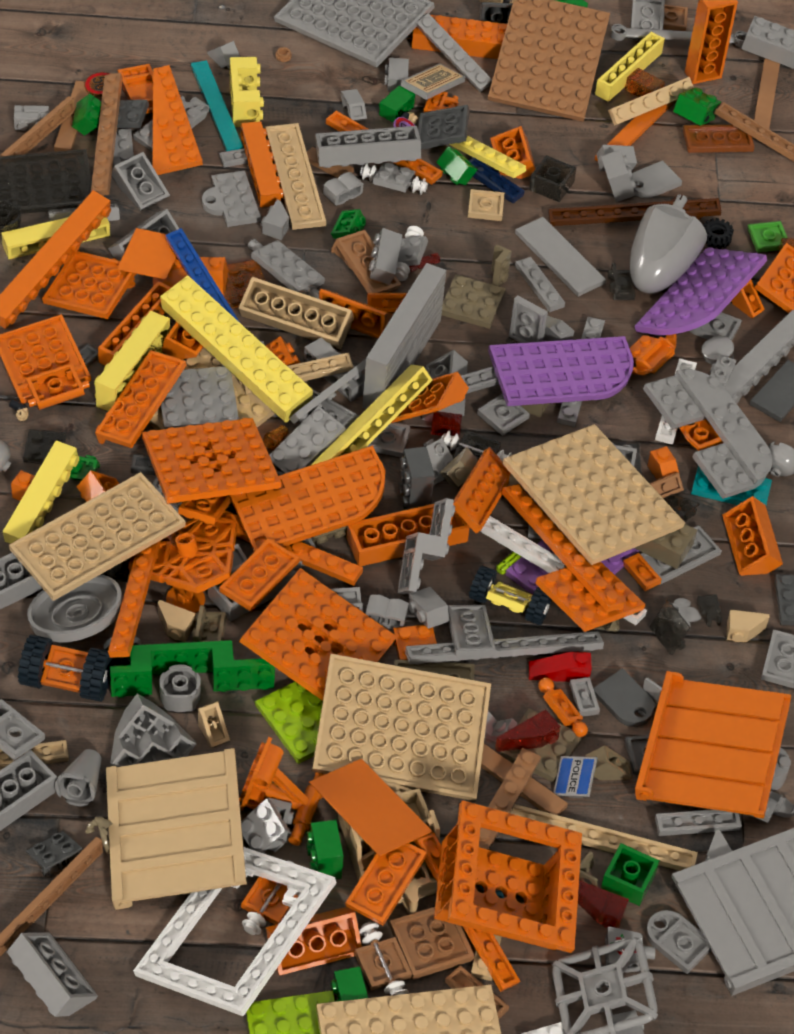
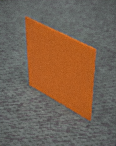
M136 228L117 270L166 280L177 256L166 240L165 235L167 234Z

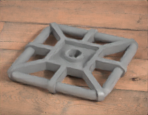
M634 937L600 947L596 945L590 950L569 955L553 962L552 975L557 996L555 1002L559 1008L564 1034H617L618 1031L640 1026L652 1020L655 1021L658 1017L657 1002L652 984L654 978L649 970L645 948L641 939ZM625 949L616 963L602 967L601 955ZM636 951L641 973L624 978L623 968ZM594 958L596 969L581 973L567 965ZM563 972L579 980L581 991L565 995L561 973ZM643 983L648 1007L629 998L627 987ZM603 985H606L608 988L604 993L598 992L602 989ZM583 1000L585 1009L571 1027L567 1006L570 1003ZM627 1005L644 1015L614 1023L611 1009ZM605 1011L608 1025L579 1033L591 1015Z

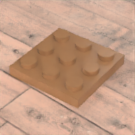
M435 907L390 920L389 923L392 933L396 937L412 972L413 980L474 961V953L462 927L434 919Z

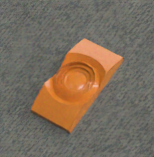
M150 64L117 70L118 73L121 72L122 89L128 99H147L149 107L146 114L152 113L153 71Z

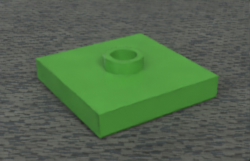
M781 221L748 224L747 230L757 253L781 250L786 243L791 245Z

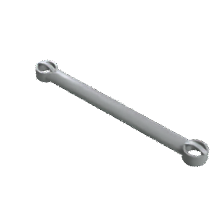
M614 24L610 31L611 38L617 41H622L625 38L643 39L650 32L665 38V40L691 41L692 31L626 28L621 24ZM737 31L735 34H731L729 43L742 47L747 32Z

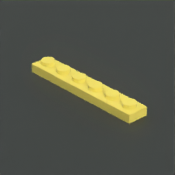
M467 136V140L462 143L449 144L512 178L526 172V165L472 137Z

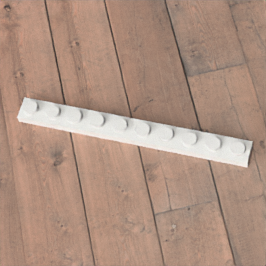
M489 516L481 530L483 534L542 568L547 573L566 567L556 555ZM644 609L626 616L624 619L637 625L646 616L647 610Z

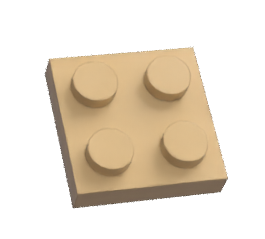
M471 189L468 218L502 221L504 193Z

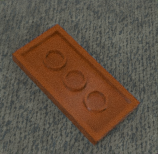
M684 125L683 127L688 153L754 151L752 136L734 125Z

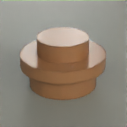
M281 47L277 50L275 57L281 62H287L292 58V53L288 48Z

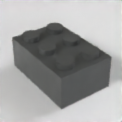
M427 446L404 449V455L400 459L402 470H399L401 482H398L399 493L403 494V508L409 510L431 505L435 474Z

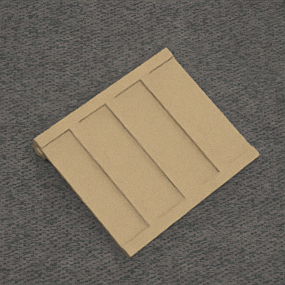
M235 748L224 749L221 752L135 765L106 767L108 820L113 823L109 826L112 902L115 910L131 907L132 901L247 884Z

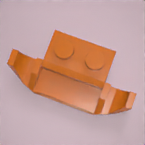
M676 334L666 335L665 338L659 337L658 339L643 335L630 347L633 361L636 363L632 374L645 375L658 371L675 354Z

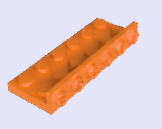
M150 350L147 356L143 358L139 368L135 370L129 383L125 385L120 396L117 397L110 411L106 413L102 423L97 426L95 434L98 442L103 444L107 440L133 448L187 366L186 361Z

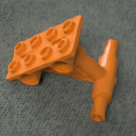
M268 737L266 743H261L239 798V801L242 802L240 810L243 811L245 807L254 810L267 797L292 803L291 808L297 810L293 819L294 828L288 841L295 846H299L302 843L305 832L311 828L312 817L319 800L323 797L311 784L306 787L303 793L278 768L284 752L280 747L271 743L273 738ZM315 772L313 780L325 774Z

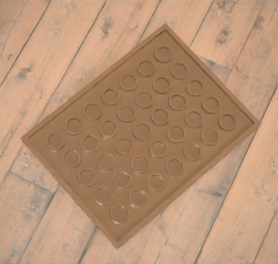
M514 0L488 100L584 122L610 13L555 0Z

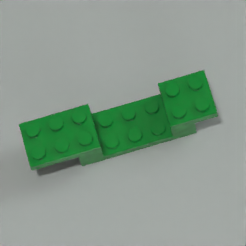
M232 640L133 645L130 654V665L110 666L111 697L135 696L136 694L141 696L152 695V675H161L174 665H187L195 673L212 672L213 691L266 690L274 688L275 667L263 658L234 660Z

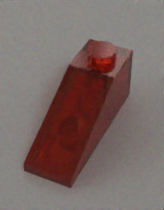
M545 709L498 736L495 750L499 752L520 750L522 748H540L547 744H553L559 738L561 726Z
M579 880L578 904L597 923L602 924L606 928H619L629 899Z

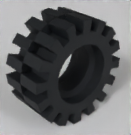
M719 218L707 220L703 224L707 233V241L705 243L707 247L713 246L712 248L714 249L716 247L721 249L722 247L726 248L729 246L734 232L733 226L729 225L728 221L725 223L724 219L719 221Z

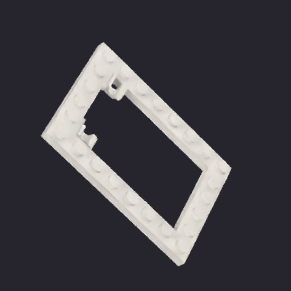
M243 847L246 877L256 875L286 885L288 890L284 894L282 903L291 908L236 986L225 984L168 963L222 888L190 893L133 970L136 977L241 1016L245 1015L337 883L333 876Z

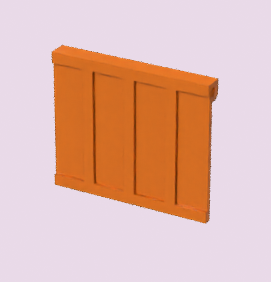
M667 671L635 787L636 799L753 815L756 818L764 819L791 703V694L684 680V676L680 673Z

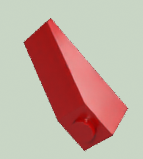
M567 652L529 661V680L540 681L543 678H550L552 681L570 682L572 679L590 677L592 670L591 653Z

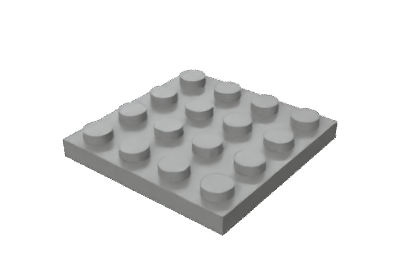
M225 366L184 369L161 404L164 429L223 422L225 420H239L231 372Z

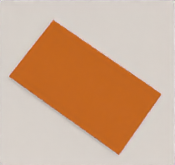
M362 759L309 781L318 793L379 857L433 832Z

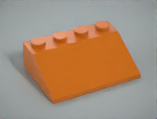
M458 372L432 378L433 381L391 423L436 412L464 400L469 387Z

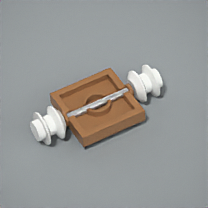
M372 922L363 924L359 934L364 936L362 943L367 946L355 949L354 954L370 990L387 986L384 992L391 994L390 996L409 994L407 989H402L405 986L403 980L410 979L412 972L396 937L379 942L383 935L382 932L376 931L379 925Z

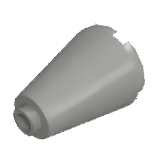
M91 749L84 750L58 776L55 782V790L60 798L63 796L67 799L66 802L68 804L87 806L89 802L94 800L102 760L97 751Z

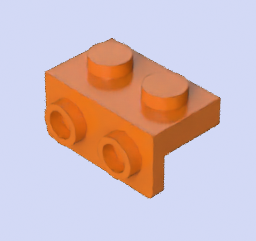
M281 336L266 345L286 366L301 363L297 355H293L295 350L291 343H286Z

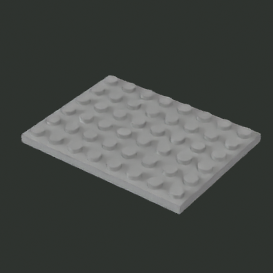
M290 0L274 16V20L281 25L374 67H378L417 27V21L430 13L435 6L433 2L428 0Z

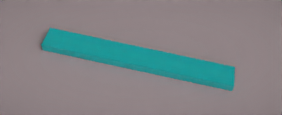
M207 60L191 63V69L204 100L210 107L209 112L225 151L243 149L242 142Z

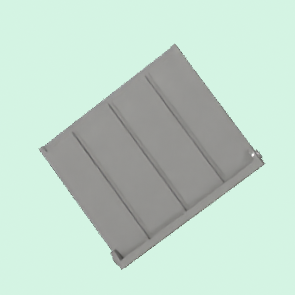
M794 828L672 874L673 881L725 974V985L731 996L794 972Z

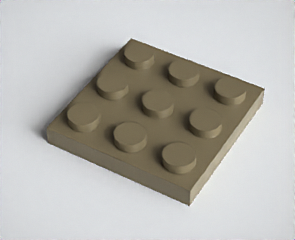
M455 274L443 301L442 316L490 329L505 295L506 288Z
M528 708L516 726L511 739H508L500 750V755L513 763L522 748L541 756V760L534 773L554 783L557 778L561 756H571L582 740V737H577L572 729Z

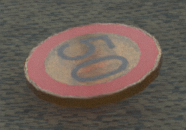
M97 72L90 75L84 82L87 93L93 96H102L105 75L111 73Z

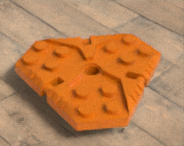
M220 517L215 525L205 524L197 519L186 522L185 527L161 540L151 580L160 583L166 582L167 585L194 593H200L224 583L231 576L233 551L235 549L238 528L236 521ZM135 555L130 557L129 572H131Z

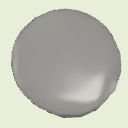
M712 337L705 341L701 347L704 359L709 364L716 363L719 355L734 359V354L732 353L734 351V343L728 337Z

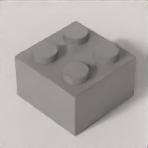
M621 150L601 156L615 201L618 202L635 196L633 189L636 188L634 179H630V177H633L630 167L626 168L629 165L626 155L622 156Z

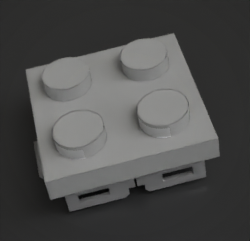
M268 798L241 821L242 835L250 849L266 854L265 851L267 849L276 852L285 844V841L279 838L281 836L284 837L288 833L291 834L276 806Z

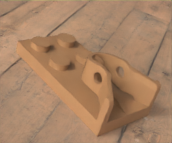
M365 230L336 239L331 252L344 260L345 264L354 271L367 293H387L399 289L401 283L396 276H394L390 285L370 278L371 271L368 269L371 260H373L371 253L375 244Z

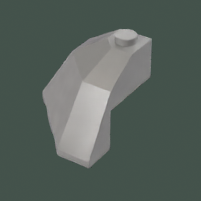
M136 694L124 710L116 728L110 763L113 766L121 767L187 757L197 743L170 715L150 700Z

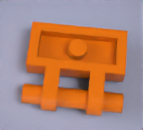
M448 92L437 94L427 100L423 113L457 107L459 98L456 95L452 98L448 97Z

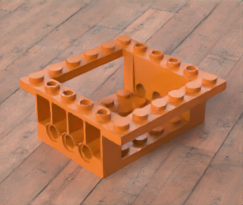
M462 800L459 804L458 822L444 838L441 845L434 919L551 950L557 949L572 953L575 950L582 833ZM480 828L558 848V851L543 865L479 847ZM475 885H481L484 893L478 892ZM495 891H502L504 898L498 897ZM515 896H521L524 899V904L519 903Z

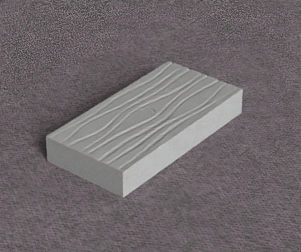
M428 263L425 264L366 357L362 408L367 409L410 365H414L439 325L442 316L446 279L445 269Z

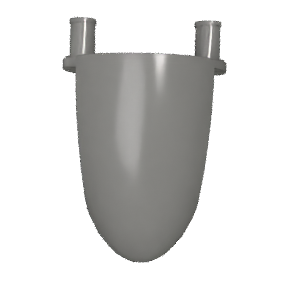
M678 194L673 205L656 204L650 206L639 224L631 249L630 274L635 287L643 293H657L675 283L693 264L707 241V233L702 223L695 216L686 214V211L683 209L687 202V197L684 195L681 198V194Z

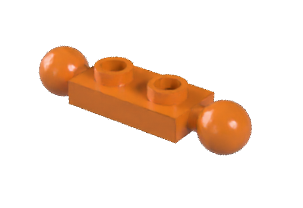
M550 678L541 679L538 683V688L544 693L543 698L564 726L572 725V731L577 737H584L588 733V727L584 722H581L583 719L581 714L561 689L554 690V682Z

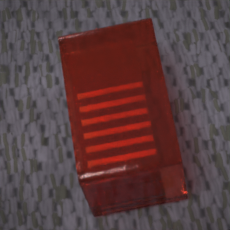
M434 412L431 434L442 436L450 431L451 436L457 433L460 437L462 415Z

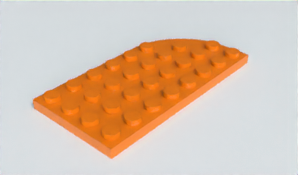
M372 445L280 475L281 488L235 494L229 495L255 552L268 538L284 547L361 521L377 507L383 496L385 471Z

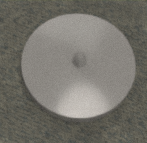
M100 574L54 601L43 589L29 605L28 620L33 632L37 636L51 638L52 642L60 643L82 640L106 629L118 618L123 595L119 584L114 579Z

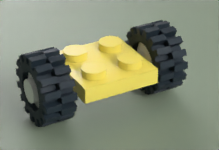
M483 565L480 566L472 581L473 584L470 587L469 598L481 603H485L489 599L491 603L498 606L504 605L516 613H523L527 609L525 620L541 626L551 606L552 599L539 587L536 588L532 595L501 582L494 586L497 571Z

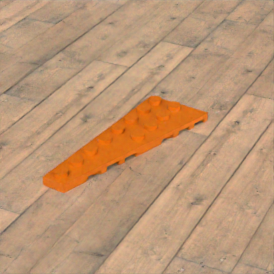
M170 65L153 68L152 166L158 175L203 165Z

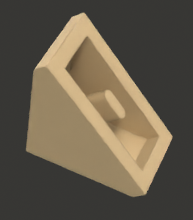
M218 701L198 708V726L209 746L212 748L230 741Z

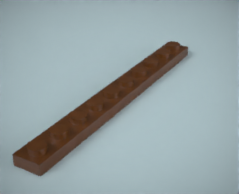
M719 198L687 200L683 207L689 216L721 215ZM675 201L548 209L549 223L552 226L641 221L650 206L656 204L673 205Z

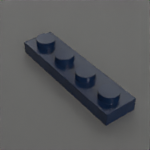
M474 157L469 160L478 169L473 177L493 191L503 192L504 198L511 203H515L524 196L525 190Z

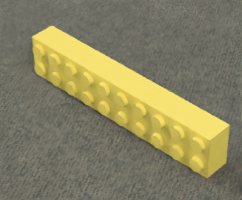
M188 275L160 296L162 309L285 423L290 420L289 418L313 400V389Z

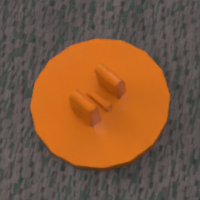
M172 587L167 593L166 602L198 613L200 605L205 604V595L203 592L194 593Z

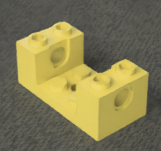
M230 57V94L232 119L235 127H241V123L260 122V120H263V110H260V107L264 106L263 97H260V90H257V87H260V76H257V74L261 72L260 64H257V57Z

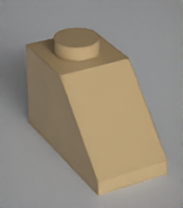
M162 600L158 601V616L167 636L174 640L186 642L196 625V613Z
M730 610L727 619V640L748 642L766 629L769 614Z

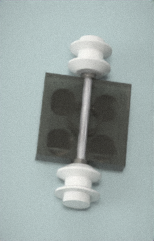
M448 431L447 434L444 433L442 435L446 446L450 447V451L456 449L453 459L466 447L469 448L478 460L488 447L502 461L504 458L512 455V452L508 455L504 454V450L498 452L501 448V442L470 431H466L461 441L457 433L451 436L450 431Z

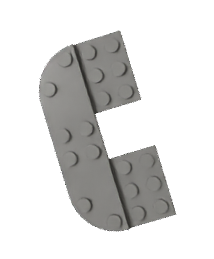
M683 369L677 370L674 376L644 385L643 390L672 429L707 419L724 442L723 444L697 451L692 456L722 499L757 488L764 482L772 467L771 451L718 379L697 370Z

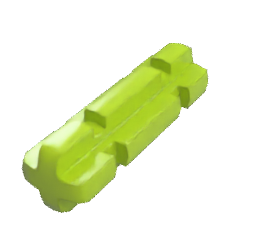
M512 552L503 562L496 566V571L500 575H504L506 570L522 556Z

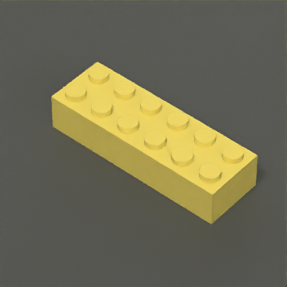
M150 311L147 316L142 318L140 325L134 328L130 338L124 341L119 352L117 351L114 354L112 361L107 363L101 375L96 377L94 381L96 407L110 411L117 397L120 396L125 385L129 383L135 370L139 368L143 358L147 356L149 351L152 350L163 354L164 339L170 332V318Z

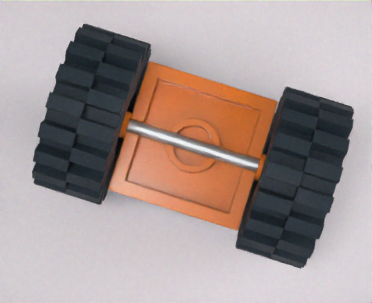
M29 635L19 661V684L39 689L45 685L78 692L81 698L99 702L104 700V696H106L107 689L109 688V682L111 681L110 666L114 665V657L110 658L107 650L92 647L89 652L53 645L51 638Z

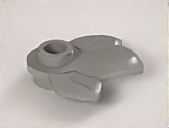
M678 598L673 603H667L664 607L665 618L669 621H674L676 626L683 630L690 631V622L701 619L698 610L690 607L691 601L685 598Z

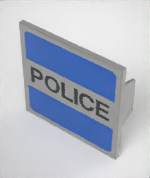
M561 756L553 793L557 796H568L570 798L590 797L598 758Z

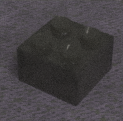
M546 155L531 174L529 190L560 202L574 184L576 167Z

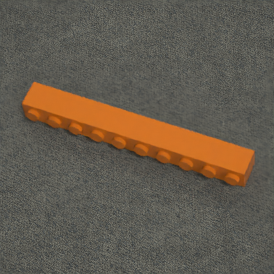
M93 190L0 294L1 327L6 329L10 324H14L20 312H24L28 303L36 299L39 291L48 285L50 278L57 275L60 267L69 261L72 253H76L81 243L86 241L90 237L91 232L99 227L101 220L109 216L111 200Z

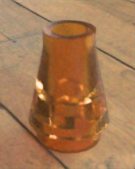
M280 425L278 428L266 433L263 438L264 445L268 449H276L288 434L287 427Z

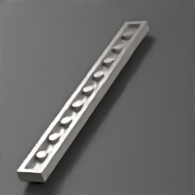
M596 631L494 639L496 656L456 657L453 643L406 646L405 654L409 664L418 665L421 663H440L445 661L479 660L483 658L517 657L547 653L556 654L585 650L594 651L603 649L604 642L599 632Z

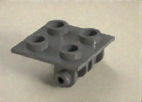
M61 831L45 841L35 844L32 848L26 850V853L42 867L41 872L44 876H51L58 872V868L60 870L63 869L62 863L67 867L83 849L64 831Z

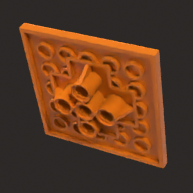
M253 418L225 420L223 422L142 432L143 442L167 504L281 488L280 478Z
M300 568L241 637L239 642L323 701L331 654L379 662L395 641L396 635Z

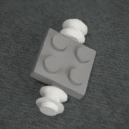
M368 163L361 167L360 175L364 180L368 177L370 182L373 180V184L401 192H406L408 187H411L413 193L418 190L420 195L426 192L428 187L426 178L420 181L418 176L415 177V171L407 167L394 166L392 163H383L378 171L375 165L371 168L368 166Z
M418 226L408 227L405 238L401 240L395 274L399 281H405L410 273L409 266L420 265L428 244L427 237L423 236L424 232Z

